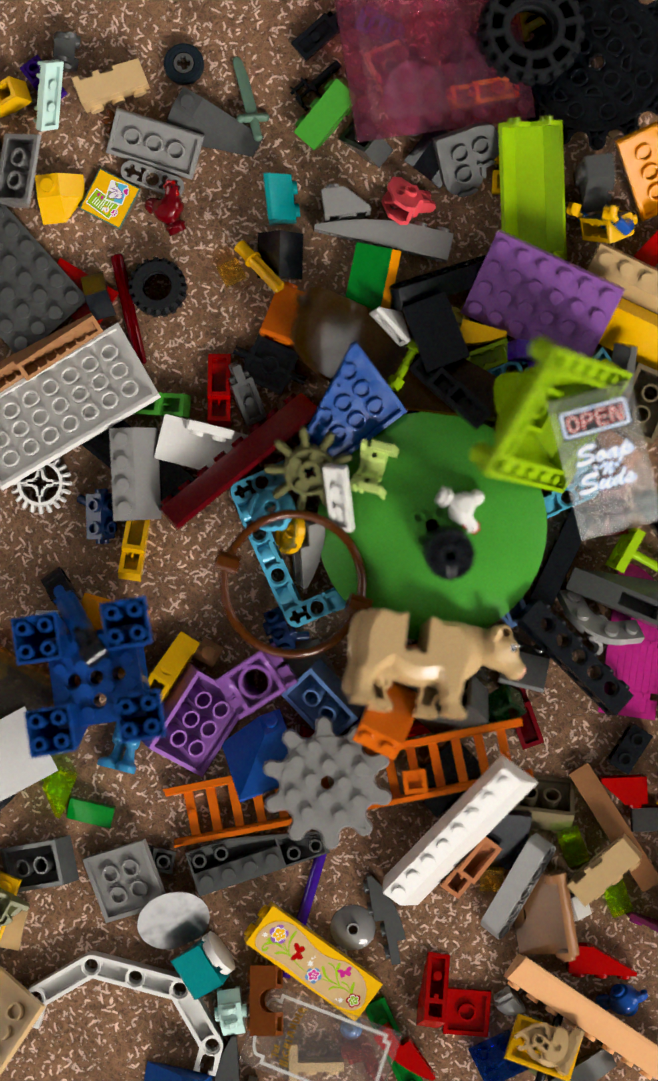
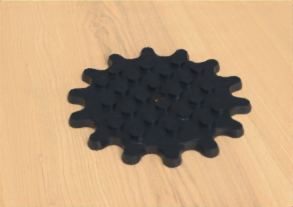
M573 0V2H578L580 6L578 13L583 15L584 25L581 27L584 31V40L580 43V52L561 75L551 79L548 83L542 85L535 83L533 86H524L522 82L517 84L519 94L530 93L535 99L533 107L526 115L528 122L540 121V116H553V120H563V145L567 144L575 133L584 132L588 136V143L591 149L598 151L604 148L606 136L611 130H620L626 136L640 129L638 119L642 113L652 112L658 116V0H654L649 4H643L639 0ZM538 15L530 16V17L527 19V22L529 23V22H531L532 20L536 19V18L539 17V16H538ZM542 25L534 30V37L530 41L517 43L528 50H542L550 41L549 28ZM594 58H603L604 62L601 68L592 67L591 63Z

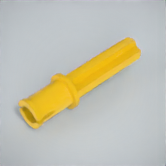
M239 241L235 245L234 251L244 259L245 265L251 267L275 293L282 291L284 282L260 258V253L254 251L246 241Z

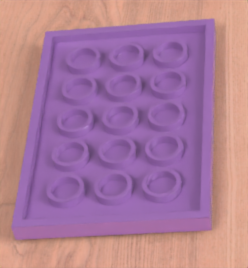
M499 229L460 313L490 327L507 331V335L515 339L534 341L540 337H545L561 348L591 358L625 288Z

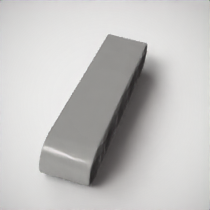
M537 833L533 834L525 844L481 920L480 925L499 940L510 930L555 853L556 847Z

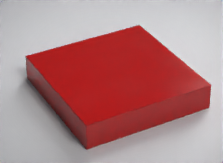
M448 987L446 1023L443 1025L442 1033L488 1037L491 990Z

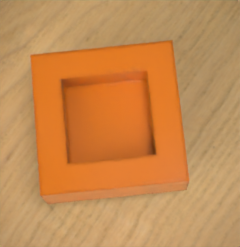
M426 768L402 771L405 794L428 792Z

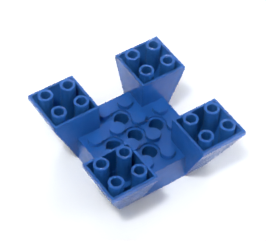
M146 596L100 604L103 629L96 630V632L105 644L106 650H109L110 656L92 668H89L80 656L74 638L57 612L11 619L17 665L48 663L55 707L24 712L31 758L77 751L87 727L90 725L117 721L120 743L167 736L160 689L150 691L144 646L153 643ZM121 667L125 670L123 679H120L118 676V670ZM99 671L103 675L100 683L96 680V674ZM76 675L81 679L78 687L74 683ZM102 694L106 697L104 706L99 701Z

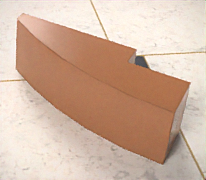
M485 836L439 883L440 886L459 899L471 883L475 884L501 852L502 847Z

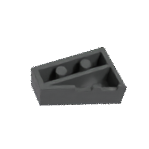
M613 153L585 156L576 168V172L573 173L574 185L579 186L581 209L585 213L604 211L605 205L609 207L608 201H611L612 197L611 194H608V191L613 190L616 178Z
M472 675L465 680L460 697L461 706L467 711L466 718L457 720L440 717L441 706L439 705L438 698L435 704L438 710L437 718L433 720L416 719L432 734L487 723L488 689Z

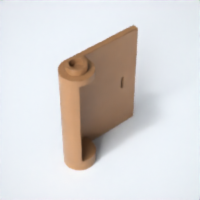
M544 871L515 919L517 941L521 955L556 954V957L561 958L563 962L573 961L576 959L575 956L579 955L570 890L567 886V871Z

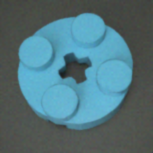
M268 486L260 494L257 492L252 497L249 503V515L252 521H255L269 514L270 512L267 509L268 507L271 508L273 504L276 507L274 512L295 510V501L288 492L282 497L275 499L272 492L278 486ZM292 519L275 521L259 529L268 532L283 531Z

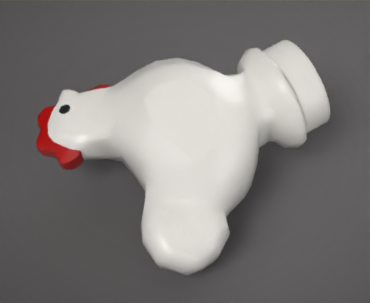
M442 486L435 498V503L439 504L440 507L447 506L451 520L460 524L467 534L475 535L480 531V523L475 521L473 514L476 506L484 501L485 496L483 492L476 489L471 492L464 491L453 494L452 488Z

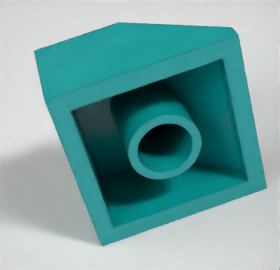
M263 173L269 225L277 226L297 223L296 217H301L299 203H294V195L298 194L297 181H292L291 174Z

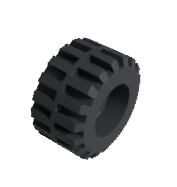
M153 257L152 260H143L144 263L141 265L139 263L136 266L137 269L130 274L131 280H129L128 285L132 301L139 310L148 316L152 315L158 318V316L167 317L170 313L174 314L177 312V308L182 307V302L186 300L187 284L182 271L174 262H170L166 258L159 259L158 257ZM154 275H164L171 282V291L162 300H152L145 293V284Z

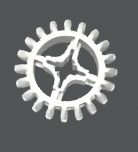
M60 458L47 464L55 470L59 480L49 479L44 466L36 471L34 478L26 480L23 478L13 484L17 485V489H13L11 491L12 494H20L15 501L21 502L23 499L25 500L22 508L26 509L30 504V512L32 513L36 511L37 507L39 514L44 513V507H46L48 513L53 512L51 505H54L57 509L61 508L58 500L64 503L67 502V499L62 495L63 493L71 494V491L65 489V486H71L73 482L65 481V478L70 477L71 473L66 472L63 474L62 471L67 468V465L63 464L59 467ZM40 477L46 482H52V484L43 486L41 490L40 486L30 483L36 482ZM24 487H33L35 489L38 502L32 500L26 494ZM51 487H59L54 497L45 501L47 490Z

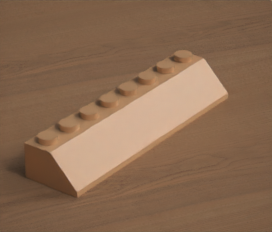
M519 953L504 974V977L508 979L507 985L516 991L522 988L527 992L525 997L536 1004L541 1001L546 1005L545 1010L555 1017L558 1013L565 1017L563 1022L574 1029L578 1026L583 1029L586 1038L592 1042L596 1039L603 1043L601 1048L612 1055L614 1052H617L622 1056L620 1060L631 1068L634 1064L641 1068L639 1073L650 1081L652 1077L658 1080V1046L527 957Z

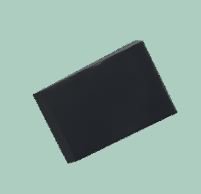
M103 271L81 277L84 297L95 319L98 321L116 315Z

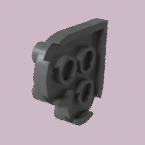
M480 122L433 138L439 172L444 187L451 194L458 195L459 197L471 196L476 193L483 178L486 179V168L496 162L495 158L499 155L498 130L489 122Z

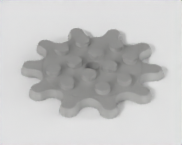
M320 716L315 721V732L311 737H301L293 729L285 730L282 734V741L287 746V756L280 761L269 759L264 762L263 772L267 776L275 778L279 783L278 791L265 800V808L272 813L285 810L291 814L292 822L288 828V836L292 840H300L308 830L315 829L321 833L324 847L335 849L339 845V834L345 827H352L359 835H369L372 832L373 825L367 817V809L373 804L387 805L392 799L391 792L386 788L378 786L375 780L376 774L380 770L385 769L389 765L390 760L380 753L367 754L364 752L362 744L352 740L358 725H354L346 735L340 736L333 731L331 719L327 716ZM324 776H331L333 778L334 785L332 788L324 789L321 786V779Z

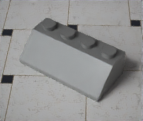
M110 428L113 521L162 519V513L159 510L161 508L159 459L154 458L158 442V428Z

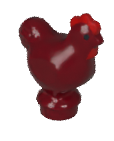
M167 180L163 185L165 188L164 197L161 199H147L145 201V209L150 214L153 213L159 221L166 223V231L172 236L187 228L184 224L185 221L180 219L184 204L179 196V186L174 180Z

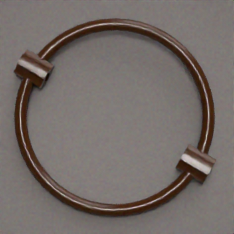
M281 510L264 515L246 526L236 536L227 551L219 549L215 557L213 568L220 570V598L230 624L247 643L272 656L304 658L322 653L336 645L349 633L350 623L358 611L372 609L373 600L365 598L367 589L366 571L356 544L339 525L314 512ZM284 519L308 520L329 529L347 547L357 572V595L350 593L347 598L344 612L350 613L346 622L327 640L301 649L279 648L256 638L238 619L229 595V573L236 575L242 556L236 553L240 546L259 528Z

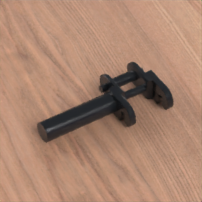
M335 60L310 84L307 83V79L301 77V82L294 88L289 87L291 90L290 94H295V100L306 112L309 109L304 106L302 98L312 91L321 98L322 94H319L317 88L342 67L341 64ZM305 85L307 90L299 95L297 91Z

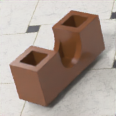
M250 965V970L247 973V981L250 984V993L247 996V1005L250 1007L247 1029L250 1031V1036H282L283 1012L270 1010L266 1004V997L272 989L283 988V970L277 965Z

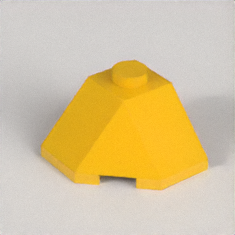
M68 173L35 175L37 199L43 225L66 223L86 196L84 175Z

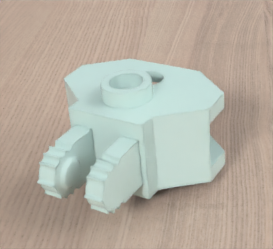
M240 986L227 990L217 989L218 1007L214 1008L216 1022L220 1021L223 1036L246 1033L245 1018L248 1017L247 1004H243Z

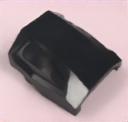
M432 123L404 162L415 168L440 189L443 183L439 172L433 138L449 132L443 127Z

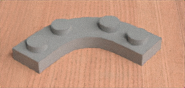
M568 589L559 590L556 597L565 615L581 633L585 631L596 637V641L609 645H628L643 642L645 636L636 620H604L591 611L583 596Z

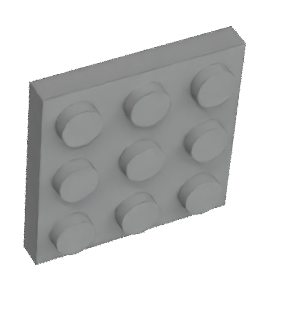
M146 838L82 859L106 923L138 914L151 900L166 894Z

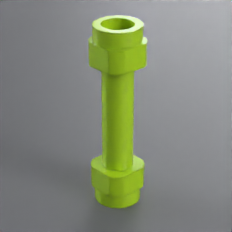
M413 338L406 346L408 351L395 375L391 374L387 384L393 391L398 392L405 383L402 380L416 354L420 355Z

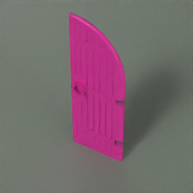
M631 563L628 564L624 573L617 571L618 575L654 580L643 569ZM613 609L611 611L610 621L636 620ZM636 620L645 636L643 642L628 645L607 644L604 664L612 668L614 671L613 675L618 680L624 681L630 687L629 691L634 695L618 715L655 720L658 701L650 700L651 693L658 694V629ZM607 682L604 685V691L606 694L609 691V685ZM598 706L597 712L604 713L602 709Z

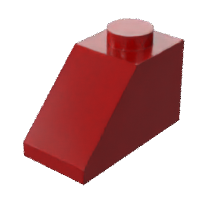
M646 775L598 776L599 781L622 803L628 805V808H642V804H648Z

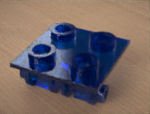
M509 1029L468 1048L483 1081H505L528 1070L526 1066L504 1059L511 1035Z

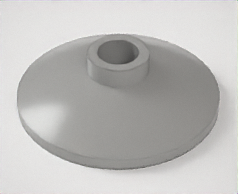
M348 905L335 913L331 921L330 930L334 941L340 947L347 950H359L366 947L372 941L376 925L373 916H369L367 909L358 905ZM350 926H356L358 928L357 931L351 933L349 931Z

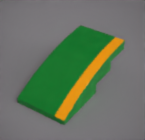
M356 242L346 297L373 310L378 307L390 309L392 298L389 287L396 281L401 251Z

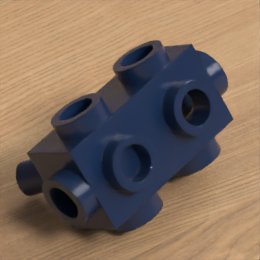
M95 489V493L86 494V496L80 494L77 497V502L86 506L87 540H96V544H109L110 539H115V532L117 531V523L113 521L112 493H108V489Z
M280 607L263 613L266 621L262 623L267 636H272V638L268 639L270 644L275 642L279 648L296 649V641L310 639L309 631L296 632L294 627L288 628Z

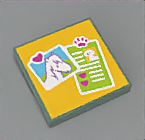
M100 168L79 209L121 230L141 189Z

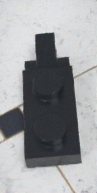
M343 6L335 14H332L331 11L327 14L324 13L293 40L291 45L307 62L344 28L341 23L349 17V13Z

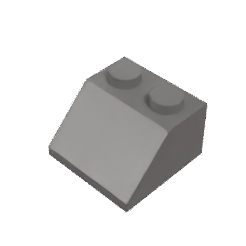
M335 183L326 185V189H321L325 223L370 218V205L345 186L339 187V184Z

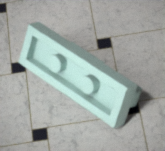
M59 59L38 61L37 64L41 68L40 73H37L36 76L40 81L38 84L37 106L34 107V110H37V118H33V121L36 123V129L39 131L58 129L64 61Z

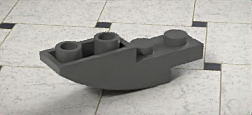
M366 873L367 879L363 880L365 894L370 893L371 902H367L369 916L374 915L375 922L384 920V923H380L382 937L387 936L388 945H384L386 959H391L392 965L401 964L397 941L406 940L398 910L393 900L383 893V885L372 873Z

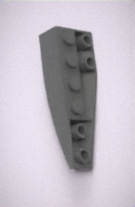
M577 567L573 568L565 589L658 629V581Z
M307 831L300 840H292L288 833L227 838L185 852L200 897L330 853V851L324 847L319 831Z

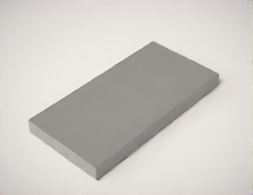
M116 108L105 153L192 180L205 135L122 108Z

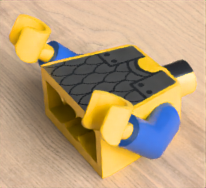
M575 202L568 203L566 213L577 217V221L580 222L582 240L613 243L634 234V225L638 222L637 215L634 212L621 211L616 206L608 207L605 205L603 212L588 215L584 211L580 213L582 205Z

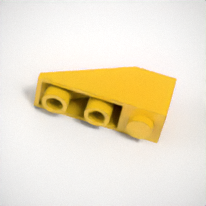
M182 631L148 678L150 691L160 689L162 703L165 702L200 645V642Z

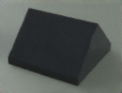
M284 230L258 233V252L261 255L260 258L280 279L302 280L303 234Z

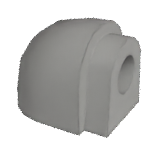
M509 985L497 992L493 998L495 1000L494 1005L504 1015L517 1016V1014H522L526 1011L523 1002Z

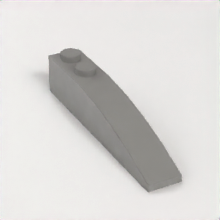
M356 219L319 223L314 226V232L399 250L401 253L447 263L454 235L449 233L450 229L437 226L436 229L427 227L428 224L414 221V224L399 225L391 220Z

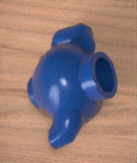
M616 984L611 988L609 995H598L596 1002L604 1010H612L616 1014L630 1017L638 1011V1004L648 998V993L646 989L637 991L636 988L629 984Z

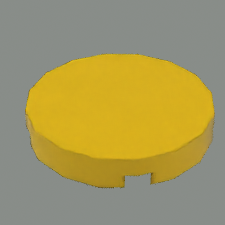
M292 519L285 530L275 531L276 545L280 546V552L294 554L300 549L305 535V520Z

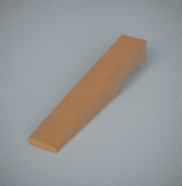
M90 313L0 361V393L22 378H25L26 381L30 380L104 332L93 314Z
M585 762L569 772L568 775L610 843L625 833L642 853L641 864L633 871H629L639 889L644 893L657 885V871L589 763Z

